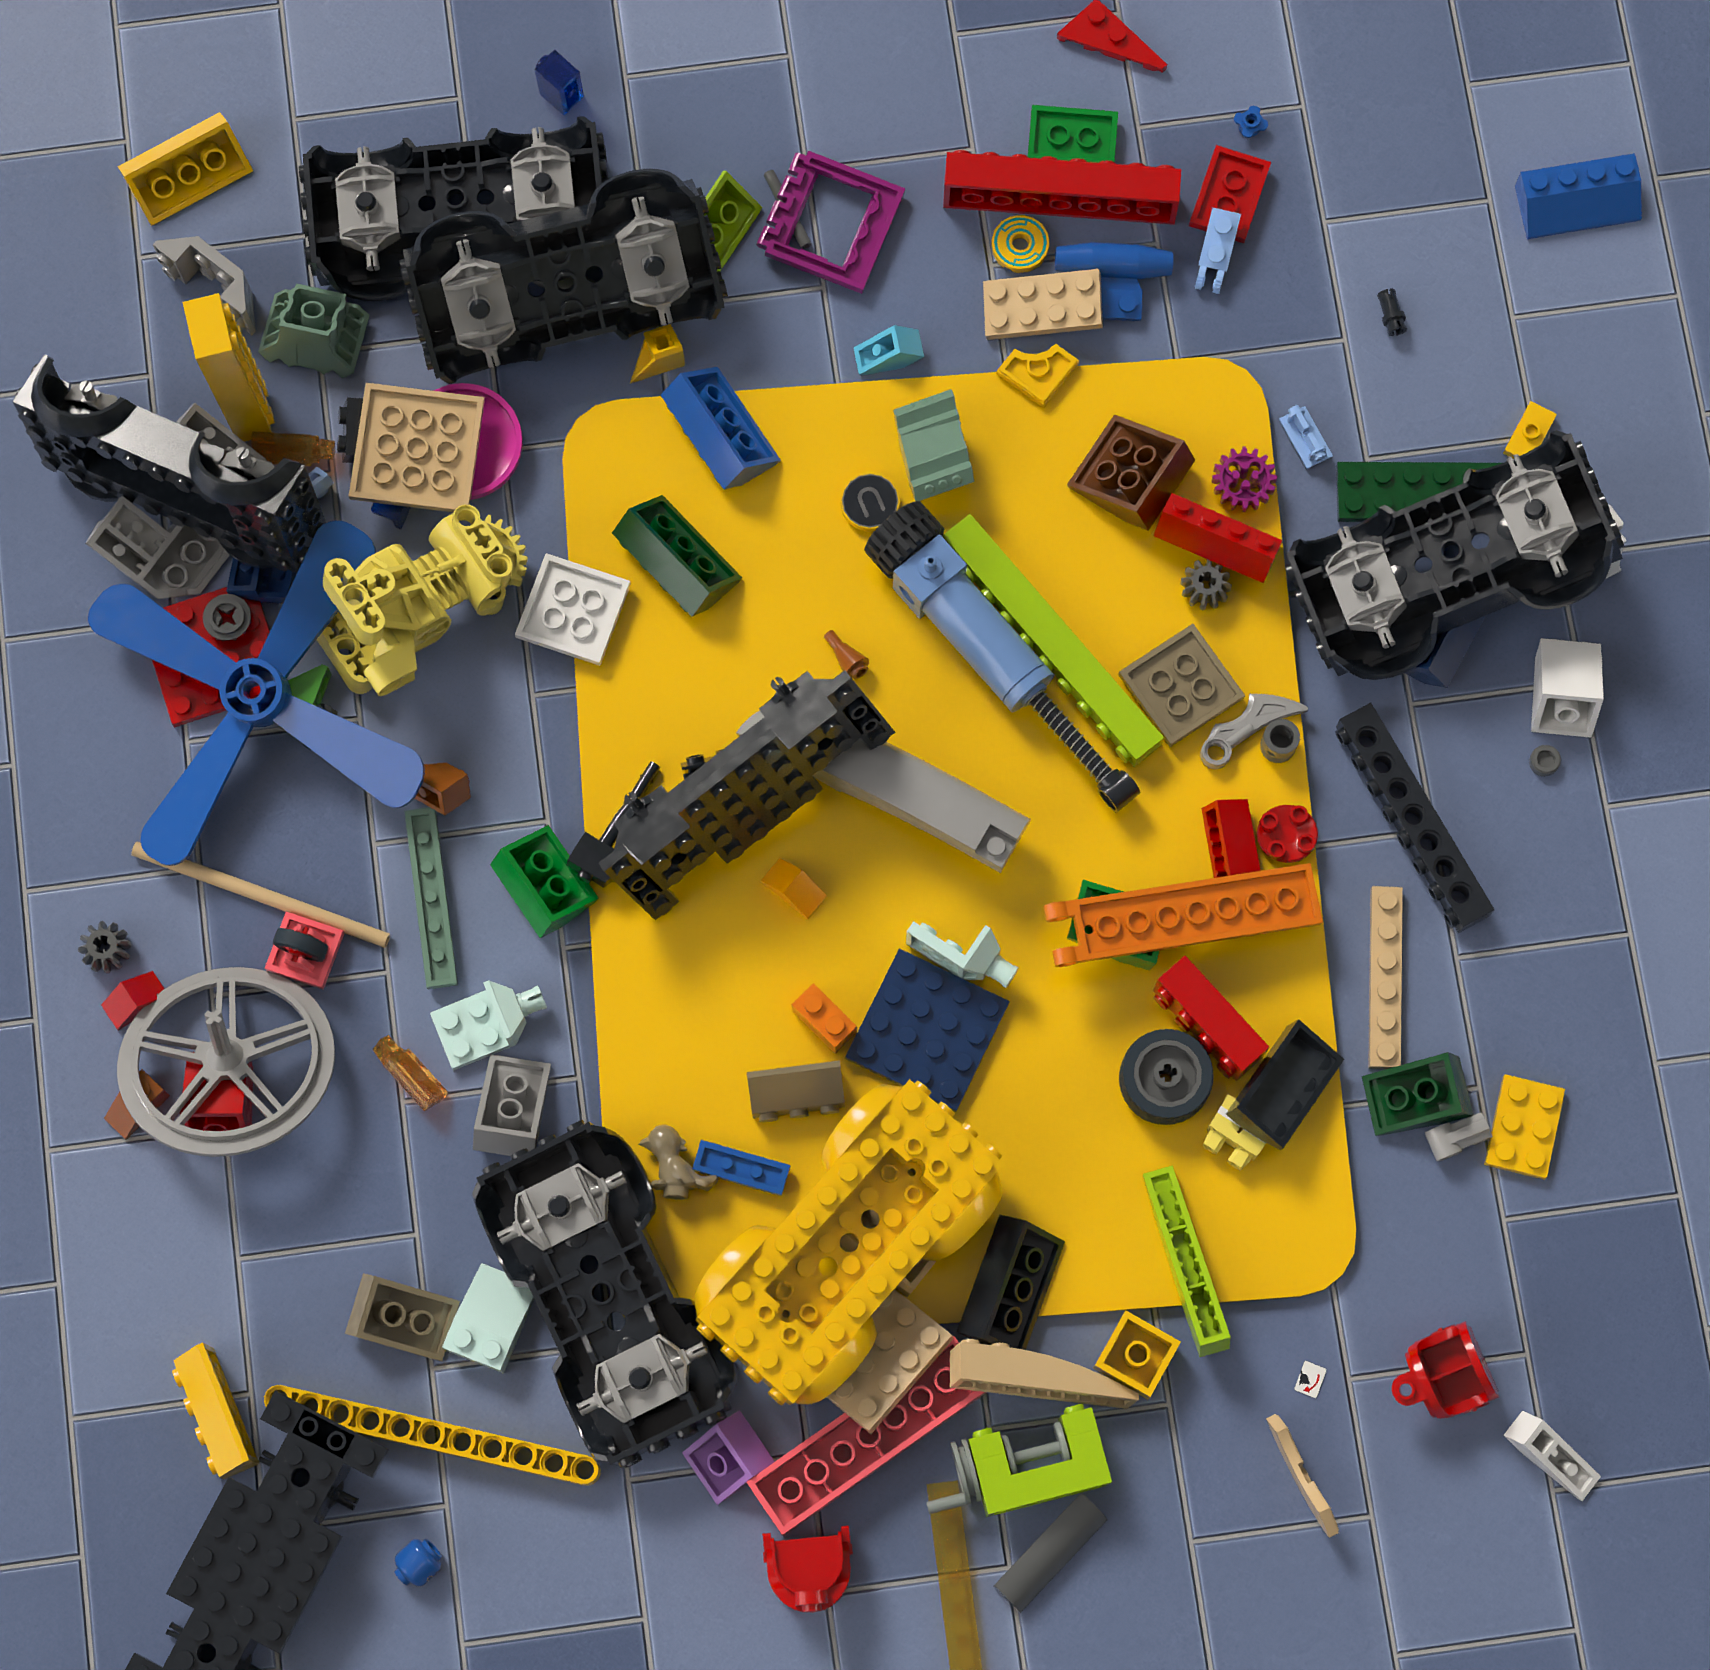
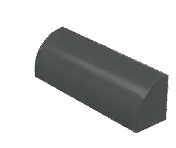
M1081 1492L993 1587L1021 1613L1103 1526L1107 1518Z

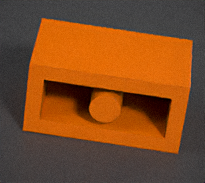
M814 983L791 1004L792 1011L835 1054L857 1033V1026Z

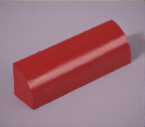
M1248 799L1216 800L1201 808L1213 877L1218 878L1261 871Z

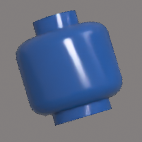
M413 1539L396 1554L395 1564L397 1569L394 1572L405 1585L411 1582L415 1586H423L440 1571L442 1554L428 1539L423 1541Z

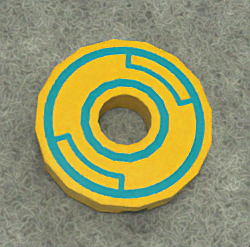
M1025 215L1010 216L1001 221L994 230L991 240L992 254L997 263L1003 268L1005 266L1016 273L1030 272L1039 267L1047 256L1049 250L1048 233L1043 224L1033 217ZM1022 238L1028 242V247L1024 250H1018L1013 247L1012 242L1015 239Z

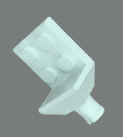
M913 921L906 932L907 945L948 972L964 980H983L985 976H988L1007 988L1019 969L1000 956L1001 948L992 929L987 925L984 926L966 955L961 953L963 949L957 943L949 939L944 942L935 936L937 934L936 930L923 922L921 925H918Z
M488 980L483 982L485 991L431 1012L430 1015L452 1070L454 1071L486 1058L490 1054H496L515 1046L527 1023L525 1017L528 1014L547 1008L539 986L537 985L530 990L515 994L513 989Z

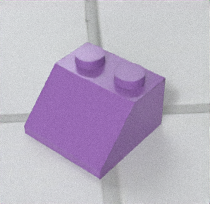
M740 1410L717 1423L682 1452L717 1505L746 1486L748 1480L775 1462Z

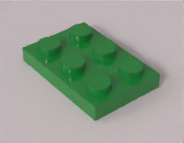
M1032 105L1028 157L1041 159L1045 156H1052L1058 160L1067 161L1080 158L1087 162L1095 163L1105 160L1115 162L1118 112Z

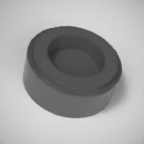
M1550 745L1538 746L1529 757L1531 770L1539 776L1545 777L1554 774L1561 764L1559 752Z

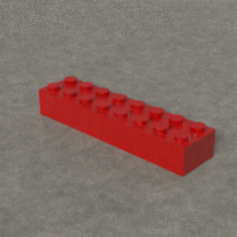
M956 150L954 152H947L943 208L1175 225L1180 201L1181 169L1174 168L1171 165L1150 167L1142 163L1116 164L1109 160L1095 163L1087 162L1080 158L1067 161L1058 160L1052 156H1045L1039 159L1029 158L1023 154L999 156L995 152L970 154L966 150Z

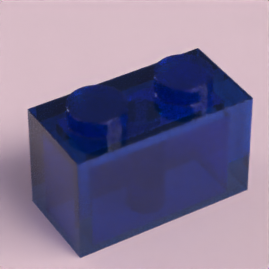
M556 50L539 59L534 69L539 94L562 115H565L584 97L580 71Z

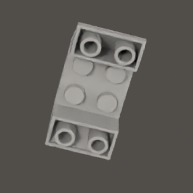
M199 236L157 240L153 244L158 255L156 259L163 265L162 271L175 281L178 278L187 284L196 272L200 270L209 280L212 281L215 278L221 282L224 292L220 297L223 303L229 302L232 314L235 315L241 332L244 329L250 335L255 333L253 293L243 270Z

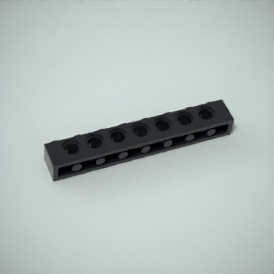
M1370 702L1339 719L1336 725L1337 730L1335 731L1342 746L1347 745L1352 753L1351 761L1358 772L1362 771L1368 780L1366 782L1368 791L1374 798L1378 797L1383 805L1381 808L1382 814L1389 824L1393 823L1399 832L1397 833V839L1400 845L1405 850L1409 849L1414 858L1412 863L1415 870L1420 876L1424 874L1429 883L1427 888L1431 897L1436 902L1440 901L1445 910L1443 916L1447 924L1451 928L1455 927L1457 932L1460 933L1489 917L1494 912V907L1372 703ZM1361 736L1369 737L1373 741V746H1362L1358 738ZM1379 761L1385 763L1389 771L1386 773L1378 772L1374 767V763ZM1392 787L1401 789L1404 797L1401 799L1392 797L1389 789ZM1405 814H1415L1419 818V824H1409L1405 820ZM1420 840H1431L1435 849L1432 851L1423 849ZM1445 865L1448 867L1450 876H1440L1436 872V866ZM1451 892H1462L1466 901L1464 903L1455 902L1452 899Z

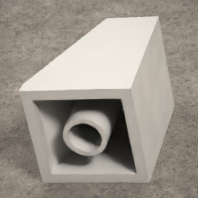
M1541 638L1535 657L1531 732L1592 737L1604 699L1601 644Z

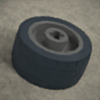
M1174 1029L1155 1030L1138 1038L1127 1050L1119 1071L1120 1090L1129 1108L1142 1119L1161 1125L1176 1124L1194 1116L1207 1101L1213 1086V1067L1207 1051L1194 1037ZM1168 1074L1171 1077L1170 1082H1165V1077L1160 1078V1075Z

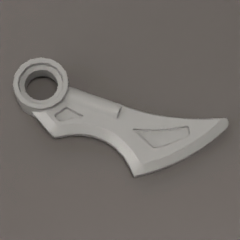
M1249 694L1247 707L1241 716L1231 722L1214 725L1200 752L1203 764L1211 769L1223 768L1229 762L1232 749L1269 725L1272 721L1306 713L1308 707L1280 696ZM1211 746H1219L1224 751V757L1220 760H1213L1209 757L1207 750Z

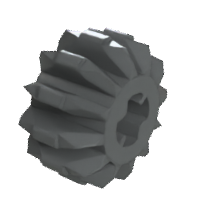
M1208 559L1205 566L1197 560L1194 562V569L1187 567L1184 572L1187 577L1181 578L1180 582L1183 587H1186L1182 591V596H1192L1189 602L1190 606H1194L1198 601L1201 603L1200 609L1202 611L1206 609L1207 603L1213 609H1216L1218 601L1226 602L1228 596L1225 592H1230L1232 584L1227 582L1230 579V573H1220L1223 566L1217 564L1214 568L1211 566L1212 561ZM1203 581H1209V589L1204 588Z
M100 921L98 930L92 925L88 926V931L91 934L89 937L81 935L80 940L86 944L78 947L79 953L86 954L82 962L85 965L91 964V969L95 972H98L102 967L105 973H110L111 964H114L118 969L122 968V964L118 960L120 958L129 959L130 955L123 950L129 949L132 946L129 940H124L128 933L124 929L118 931V925L114 922L107 928L106 923ZM102 943H104L105 945H107L108 943L110 945L108 951L103 949L102 952L99 949Z

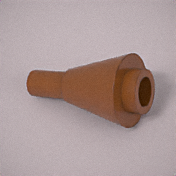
M833 630L828 631L824 635V639L834 649L842 671L845 670L854 679L861 678L868 671L869 659L848 644L843 643Z

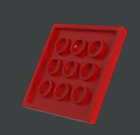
M227 587L163 607L234 662L247 658H258L270 633L261 602L244 598L242 599L247 603L251 611V624H249L246 634L237 637L236 641L225 640L222 642L208 633L203 623L204 609L213 598L228 594L226 591ZM219 611L223 619L221 625H224L226 622L236 625L232 617L233 612L227 615ZM152 660L174 728L226 711L221 702L220 690ZM255 686L251 689L249 693L250 699L259 696L260 686Z

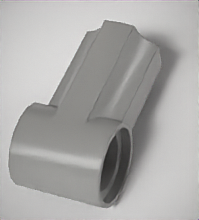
M1482 1112L1451 1124L1449 1122L1425 1132L1437 1162L1461 1153L1462 1149L1492 1137L1490 1127Z

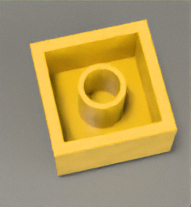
M1125 1310L1093 1369L1139 1393L1140 1396L1148 1400L1181 1341Z

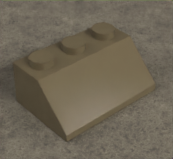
M840 1060L747 1072L753 1119L759 1118V1122L776 1121L779 1115L790 1114V1118H803L809 1116L808 1112L821 1110L823 1115L839 1112V1108L845 1107Z

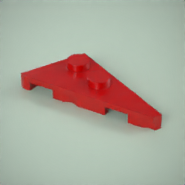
M1093 0L1057 33V39L1061 42L1069 40L1084 45L1083 49L1089 51H1099L1105 56L1123 62L1127 59L1143 64V68L1163 73L1167 69L1168 64L1100 0Z

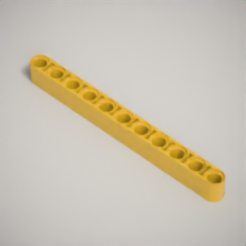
M283 1385L270 1387L264 1395L266 1407L275 1391L279 1393L285 1392L287 1397L302 1405L310 1399H315L318 1403L317 1412L335 1421V1410L340 1406H346L349 1416L344 1422L339 1424L366 1436L583 1486L594 1484L601 1475V1469L597 1461L583 1454ZM370 1413H376L379 1416L378 1426L375 1429L367 1430L364 1425L365 1417ZM401 1420H407L410 1425L408 1434L398 1437L394 1431L396 1423ZM431 1427H438L440 1430L439 1440L434 1444H428L425 1440L426 1431ZM462 1434H468L471 1438L470 1447L465 1451H458L455 1446L457 1437ZM492 1441H498L502 1446V1451L496 1458H489L486 1454V1447ZM523 1448H529L532 1451L531 1462L526 1465H519L516 1460L518 1451ZM553 1455H559L563 1459V1466L557 1472H550L547 1468V1461ZM581 1463H592L594 1473L590 1478L581 1479L578 1477L577 1469Z

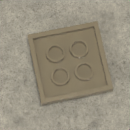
M1191 624L1119 671L1118 674L1156 729L1163 735L1169 747L1245 697L1242 690L1194 624Z

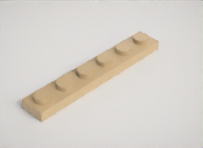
M1372 886L1370 889L1368 1068L1389 1069L1401 1065L1403 887Z

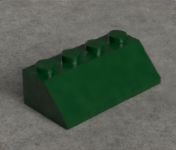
M663 495L629 508L612 532L619 540L621 546L627 549L639 561L640 565L659 582L660 586L691 617L708 610L742 579L738 572Z

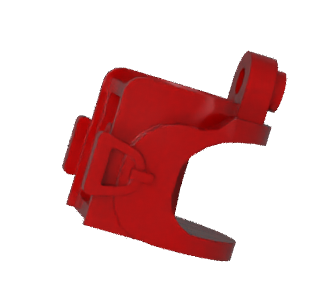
M1466 1321L1446 1328L1441 1327L1438 1331L1430 1334V1336L1418 1340L1408 1348V1352L1405 1353L1410 1371L1397 1376L1392 1383V1394L1398 1403L1411 1406L1423 1401L1430 1415L1433 1418L1437 1417L1439 1419L1451 1418L1461 1413L1467 1414L1471 1411L1475 1412L1479 1408L1490 1404V1401L1499 1398V1390L1472 1328L1468 1326ZM1404 1384H1409L1412 1388V1393L1409 1396H1405L1401 1392V1387Z
M849 1525L841 1526V1531H838V1535L775 1541L771 1537V1533H762L764 1546L763 1560L764 1563H767L769 1583L775 1595L785 1605L800 1612L814 1613L833 1606L842 1597L850 1580V1555H853Z

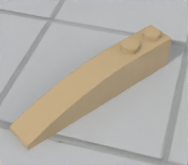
M965 1339L950 1351V1388L1128 1409L1139 1400V1393L1104 1375L1050 1355L1010 1348L1009 1344L1006 1343L985 1345L980 1344L975 1339Z

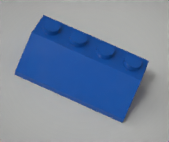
M1635 153L1520 172L1515 184L1527 239L1636 222L1642 219L1641 177Z
M718 367L680 373L661 394L669 411L676 417L684 433L690 438L700 457L706 462L716 481L723 489L742 486L781 461Z

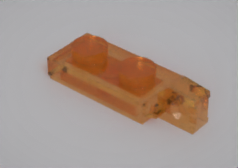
M254 431L251 435L252 448L263 456L266 461L272 462V464H279L283 458L305 466H312V463H319L320 459L333 460L336 453L335 441L319 440V436Z
M389 1035L381 1038L373 1048L374 1053L383 1066L423 1111L440 1103L448 1095V1091L409 1048L404 1050L399 1047Z

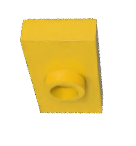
M1530 401L1503 454L1514 459L1513 455L1518 454L1521 456L1541 445L1557 414Z

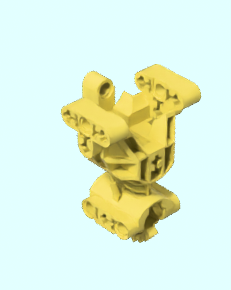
M464 504L457 507L453 514L443 518L430 533L429 542L434 551H430L414 561L411 560L402 545L393 544L367 557L355 571L346 560L341 558H335L327 562L323 575V588L340 613L338 612L317 638V641L352 692L364 694L373 687L377 695L381 697L414 681V672L417 671L415 653L435 643L446 633L451 625V618L445 610L452 608L454 605L468 599L477 614L481 616L497 614L502 609L506 595L505 588L508 585L520 587L523 580L521 577L525 576L527 569L524 565H526L528 557L523 555L526 547L525 545H518L520 535L510 536L512 526L505 529L501 528L502 519L498 520L495 524L491 523V515H488L485 521H482L479 511L475 507ZM459 521H468L471 523V525L464 526L461 525ZM495 595L498 599L491 600L489 598ZM348 649L352 654L343 655L339 650Z

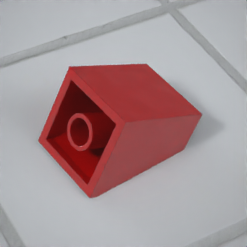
M186 1061L182 1093L203 1065ZM250 1061L247 1065L253 1071L252 1061ZM247 1076L241 1081L253 1092V1082ZM223 1080L184 1126L203 1131H228L252 1125V1102L231 1080ZM203 1081L200 1087L196 1090L193 1096L182 1108L180 1114L186 1109V1107L191 1103V1101L203 1089V1087L208 1083V1081Z

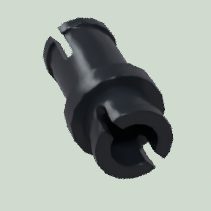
M1390 288L1389 294L1388 289H1385L1377 294L1384 315L1382 322L1388 328L1389 336H1394V331L1396 336L1407 331L1404 323L1406 316L1404 311L1400 310L1396 290Z

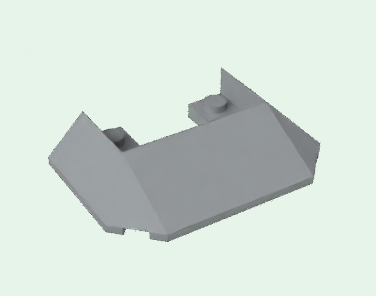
M193 403L176 421V423L194 431L206 433L201 443L223 448L225 455L228 452L245 447V450H249L250 456L266 461L263 456L196 403ZM123 496L118 499L104 519L97 522L85 543L156 599L200 594L229 557V554L218 542V539L211 536L205 538L186 525L180 527L172 523L169 529L165 530Z

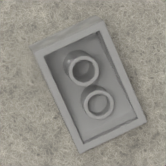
M490 1054L474 1125L473 1150L511 1156L519 1150L527 1148L528 1151H531L537 1147L551 1068L550 1063Z

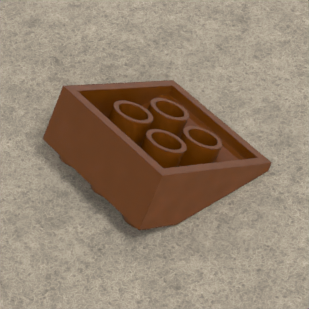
M1114 414L1067 486L1121 520L1149 531L1165 507L1171 493L1175 492L1195 462V458L1184 440Z

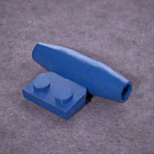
M1090 242L1057 246L1055 250V270L1072 272L1099 269L1101 273L1103 320L1141 321L1142 289L1138 279L1171 276L1173 272V252L1139 244Z

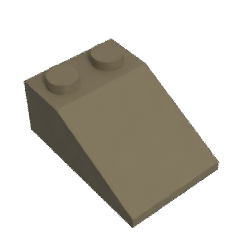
M363 1273L345 1334L442 1361L445 1353L442 1346L457 1313L460 1301Z

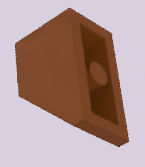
M447 762L424 764L425 776L415 797L416 800L445 816L471 798L470 780L468 774Z
M141 1069L139 1076L143 1091L149 1101L158 1109L170 1095L150 1075ZM119 1091L104 1119L127 1140L139 1128V1125L128 1112Z

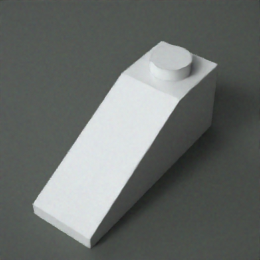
M1522 1411L1504 1434L1523 1455L1581 1501L1584 1500L1601 1477L1544 1420Z

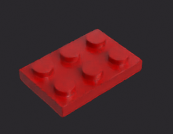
M1216 145L1190 219L1189 227L1207 232L1212 207L1239 213L1241 217L1235 241L1244 244L1271 162Z

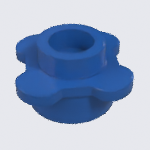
M1254 105L1250 106L1249 110L1243 113L1238 112L1234 116V122L1238 124L1239 130L1245 138L1256 136L1260 131H1265L1268 127V121L1260 115V108ZM1253 120L1254 123L1250 124L1248 121Z

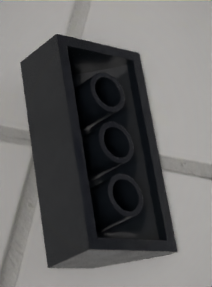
M999 1215L957 1332L970 1339L978 1340L981 1344L1006 1343L1009 1344L1010 1348L1026 1350L1065 1241L1026 1220Z

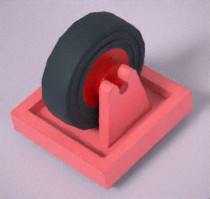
M286 912L280 928L275 933L273 947L265 965V970L324 990L345 933L341 929Z

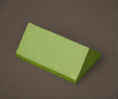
M727 171L721 173L707 194L706 201L709 213L704 214V216L708 215L709 222L713 228L715 241L710 242V244L714 243L716 252H718L721 268L724 267L763 208Z

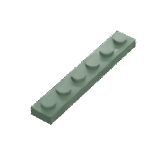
M430 807L406 810L404 812L426 987L429 990L457 986L458 980L436 810Z

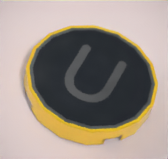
M870 472L859 474L849 480L842 491L840 504L842 514L851 526L863 529L866 532H874L883 521L899 509L900 499L898 490L891 480L881 474Z

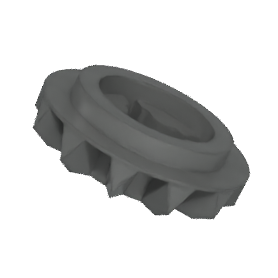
M223 594L213 598L207 604L203 613V623L212 637L222 642L225 640L236 641L237 637L246 634V630L249 624H251V611L242 598L232 594ZM219 611L227 615L233 612L232 617L236 625L228 622L221 625L223 619Z

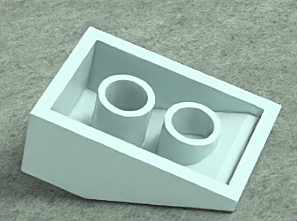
M481 1263L453 1319L442 1348L447 1352L504 1374L534 1301L530 1288L513 1286L505 1272Z

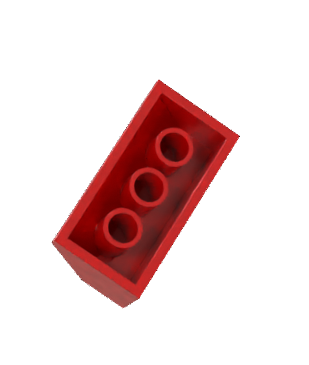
M1171 493L1162 511L1153 535L1156 538L1261 583H1264L1283 543L1279 538Z

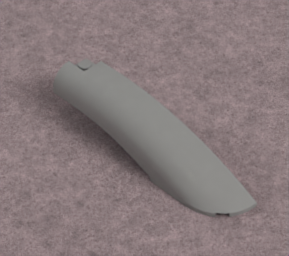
M761 711L749 717L740 726L736 734L741 736L764 718ZM860 738L849 750L842 752L829 762L826 768L813 775L817 780L835 790L862 800L931 834L999 873L1002 872L1031 821L1030 818L969 784L888 742L870 750Z

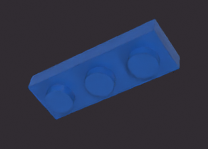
M704 1140L700 1141L693 1164L695 1172L708 1176L717 1175L719 1179L778 1196L783 1195L791 1167L785 1163Z

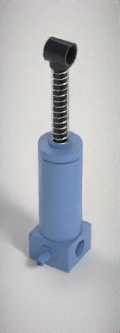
M940 534L937 535L893 571L894 591L919 619L926 615L1012 713L1022 707L1031 705L1033 711L1038 712V717H1042L1044 719L1043 722L1049 725L1048 728L1054 730V735L1059 736V741H1063L1064 746L1069 747V752L1075 754L1074 758H1078L1080 764H1084L1085 770L1091 772L1090 776L1096 778L1095 781L1099 782L1097 785L1099 795L1117 813L1141 793L1139 787L1125 771L1112 770L1109 767L1110 764L1104 761L1105 758L1102 759L1099 752L1097 753L1093 749L1094 746L1092 747L1088 743L1089 740H1085L1084 734L1081 735L1077 731L1079 728L1076 729L1072 725L1073 722L1070 723L1067 719L1068 716L1065 717L1062 714L1063 711L1057 708L1058 705H1054L1052 699L1047 697V693H1044V691L1053 679L1054 674L966 576L967 564Z

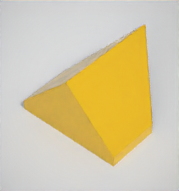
M671 324L643 333L644 341L630 384L685 366L683 348Z

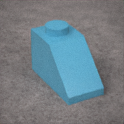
M893 325L854 347L859 375L905 368L924 357L919 330Z

